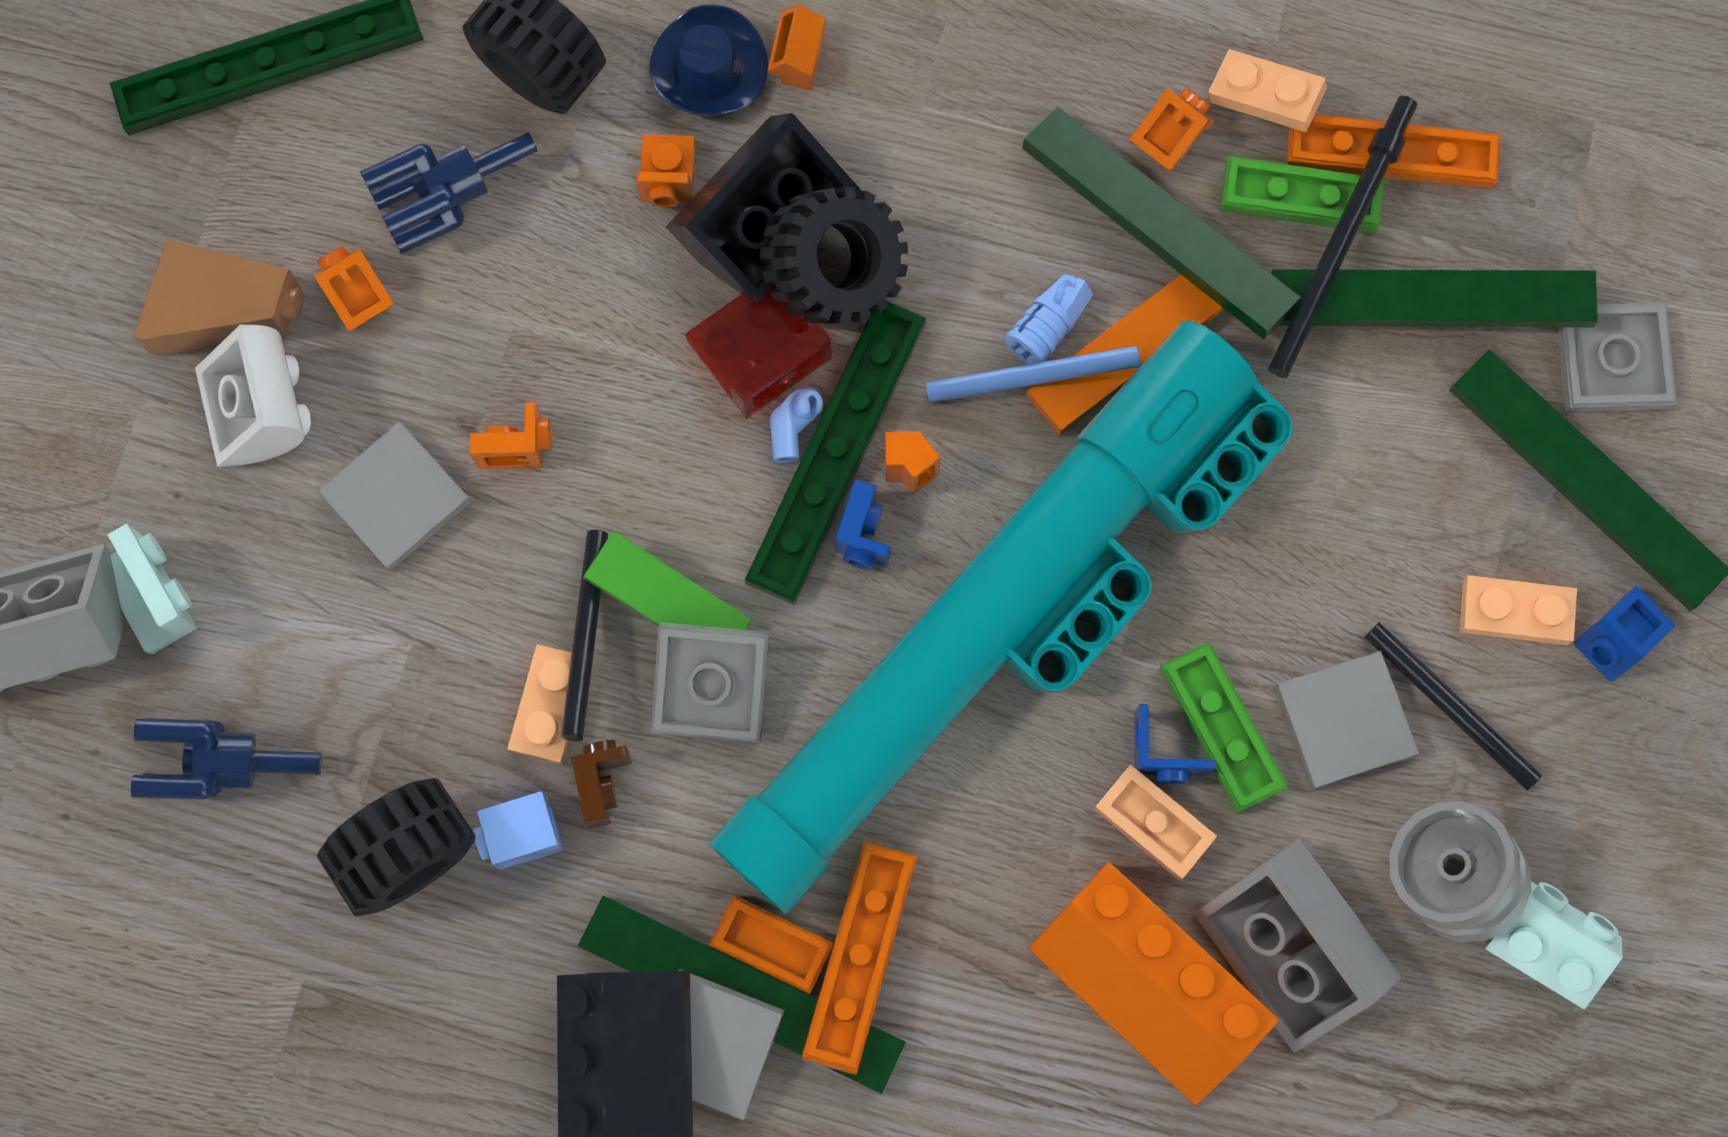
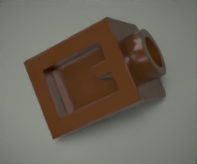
M604 740L587 744L582 747L584 754L571 757L583 819L589 829L611 824L608 810L618 808L611 775L601 777L600 771L632 763L627 746L616 747L615 740Z

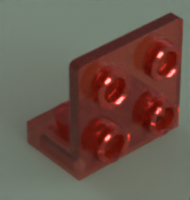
M775 285L758 303L751 302L742 294L686 333V340L746 419L832 359L831 339L819 323L810 328L802 316L793 317L786 312L785 308L788 302H776L770 294L776 288Z

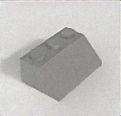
M105 543L0 572V692L8 687L30 681H46L57 674L74 669L98 667L108 660L115 659L124 628V621L111 556Z
M1299 838L1193 913L1249 992L1279 1019L1275 1028L1293 1053L1373 1005L1402 978Z

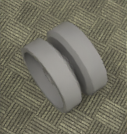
M1464 801L1438 802L1416 812L1398 830L1389 852L1390 879L1401 901L1436 935L1458 943L1484 942L1506 932L1523 914L1531 894V869L1516 840L1511 836L1504 824L1488 810Z

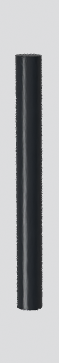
M589 530L586 536L561 738L568 741H582L584 736L602 590L583 579V577L608 540V533L602 530Z
M1380 622L1366 634L1364 638L1378 651H1381L1388 661L1526 791L1539 781L1542 774Z

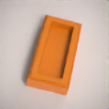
M733 895L709 946L811 995L833 949L834 943Z

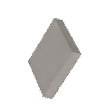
M1667 303L1597 305L1598 322L1594 327H1557L1565 413L1672 410L1677 405Z
M400 421L318 490L319 494L389 572L393 571L472 502L467 494Z
M661 622L658 627L650 733L760 743L770 632Z
M1381 651L1278 683L1275 686L1311 790L1419 755Z
M690 973L692 1100L744 1120L785 1010Z

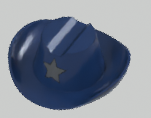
M716 4L699 5L680 14L661 34L654 46L650 59V77L657 93L678 110L704 117L729 114L750 105L761 93L768 73L766 50L754 25L738 11Z

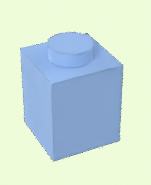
M542 791L477 811L481 826L473 828V832L476 835L475 842L482 860L490 858L492 865L500 870L564 851L550 798Z

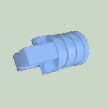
M1064 274L1041 296L1037 297L1032 303L1031 308H1028L1022 315V319H1019L1013 326V329L1004 337L1005 344L1011 352L1026 364L1047 361V358L1053 354L1056 347L1065 339V336L1072 331L1075 322L1093 296L1086 281Z

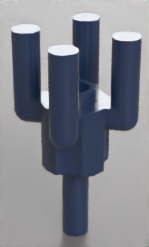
M529 132L474 158L471 157L465 145L435 157L430 146L418 144L360 171V174L379 210L418 193L420 199L382 216L400 253L403 254L460 227L464 221V215L459 206L488 193L482 177L523 159L538 150Z
M155 718L135 720V741L185 743L182 757L183 775L152 773L133 775L131 780V797L204 800L218 795L221 788L252 789L255 772L321 774V752L257 750L256 735L254 733H226L224 726L218 721Z

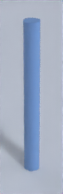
M1138 345L930 381L926 382L929 402L934 403L1136 368L1141 366Z

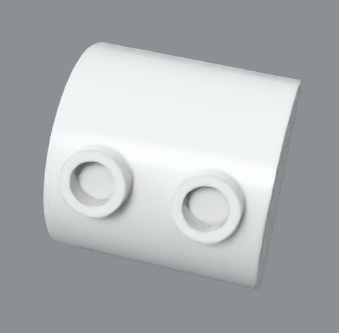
M239 325L195 367L217 467L252 464L280 456L300 445L304 440V436L308 434L311 425L310 412L306 405L297 404L293 389L299 378L298 362L293 355H285L281 335L276 329L262 325Z

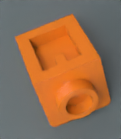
M1185 87L1181 94L1167 88L1129 140L1167 170L1174 171L1205 129L1209 130L1215 121L1206 114L1211 105L1187 87Z
M643 134L640 172H637L636 181L641 201H648L651 205L657 207L671 208L678 206L680 202H689L693 198L696 155L695 136Z
M342 245L317 260L321 270L313 274L349 332L394 305L391 297L359 248L348 252L346 247Z
M525 402L524 432H518V429L512 426L496 425L487 427L485 433H470V455L478 469L543 467V450H551L552 447L550 418H543L536 402Z

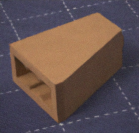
M166 239L133 337L148 353L161 356L216 347L239 325L267 326L276 329L281 336L286 335L290 319L295 320L301 311L303 291L298 281L287 268Z

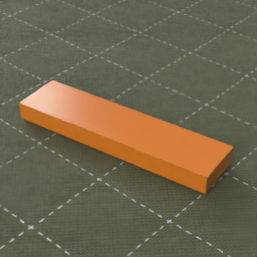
M1315 114L1307 132L1289 127L1286 164L1361 175L1370 157L1367 149L1377 129L1384 128L1386 122ZM1408 124L1403 135L1406 143L1396 163L1389 164L1383 177L1493 190L1498 183L1501 134Z
M1179 275L1073 356L1138 345L1142 365L1181 321H1193L1205 326L1222 313L1224 308L1184 276ZM1140 367L1033 385L1027 390L1026 396L1060 436L1118 392Z
M867 841L863 842L802 1060L853 1075L857 1074L916 863V855Z

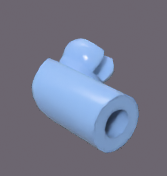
M804 388L795 390L771 413L770 427L774 463L789 464L800 460L798 434L815 419L823 408L822 397L815 389Z

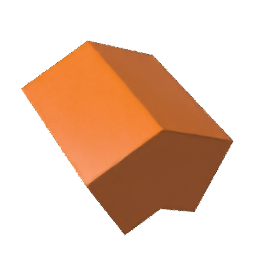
M800 4L781 12L767 70L779 76L781 84L813 90L826 33L825 17Z
M920 431L885 432L886 482H903L909 491L914 494L939 475L941 457Z

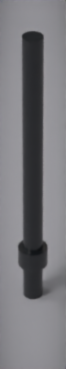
M1399 96L1384 128L1376 130L1367 149L1370 157L1268 367L1272 374L1281 378L1289 376L1389 164L1397 162L1406 143L1403 135L1418 106L1414 99L1408 96Z

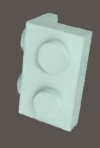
M128 524L107 534L116 549V552L110 556L121 610L143 650L149 654H154L197 629L187 609L192 607V603L181 584L175 578L170 580L162 566V563L167 561L166 556L153 535L148 533L143 536Z
M1531 881V894L1523 914L1506 932L1486 940L1485 949L1585 1010L1622 960V938L1618 934V929L1605 917L1594 912H1589L1586 915L1568 904L1567 897L1557 888L1545 882H1540L1537 885Z

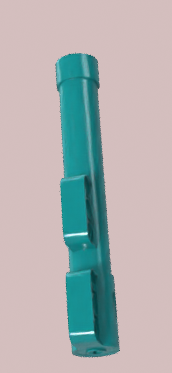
M1181 321L1075 438V447L760 795L757 798L751 795L708 842L709 846L768 901L787 915L830 867L827 861L1003 664L1034 691L1057 692L1071 686L1145 604L1151 594L1152 583L1150 575L1115 539L1143 508L1150 510L1167 528L1176 533L1186 534L1210 528L1224 515L1290 439L1293 428L1291 416L1257 382L1254 372L1243 357L1223 338L1205 326L1193 321ZM1255 417L1264 420L1268 427L1269 433L1265 443L1258 440L1253 434L1252 424ZM1221 455L1229 458L1233 463L1234 476L1231 482L1224 480L1218 473L1217 463ZM1186 494L1193 496L1199 503L1200 512L1196 521H1191L1183 513L1182 500ZM1117 572L1123 574L1130 585L1129 595L1124 601L1115 598L1110 587L1111 579ZM1081 612L1090 615L1095 625L1094 634L1087 642L1078 637L1074 628L1075 620ZM1046 652L1053 654L1059 663V673L1051 682L1044 680L1038 670L1039 660Z

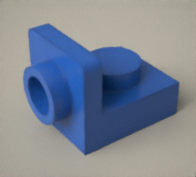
M856 479L835 539L836 552L844 554V562L860 569L873 570L875 565L887 567L891 557V547L864 538L865 534L875 535L883 510V505L875 503L876 485Z
M1636 585L1594 625L1574 641V645L1609 681H1614L1643 659L1676 625Z

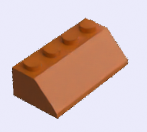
M1109 861L1028 948L1030 952L1194 1106L1236 1069L1279 1022V1019Z

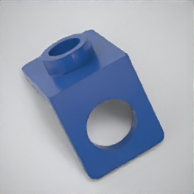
M1139 704L1134 714L1135 768L1140 773L1157 775V783L1188 784L1190 783V775L1207 776L1215 770V760L1149 759L1148 704Z

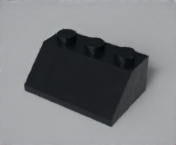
M793 113L770 116L666 225V229L700 265L751 302L758 303L775 285L774 282L765 283L762 271L769 270L768 260H760V250L770 245V240L763 237L768 225L778 224L777 220L773 217L780 207L790 206V199L812 191L840 187H854L856 192L862 190Z
M690 971L600 972L557 976L558 1137H693Z

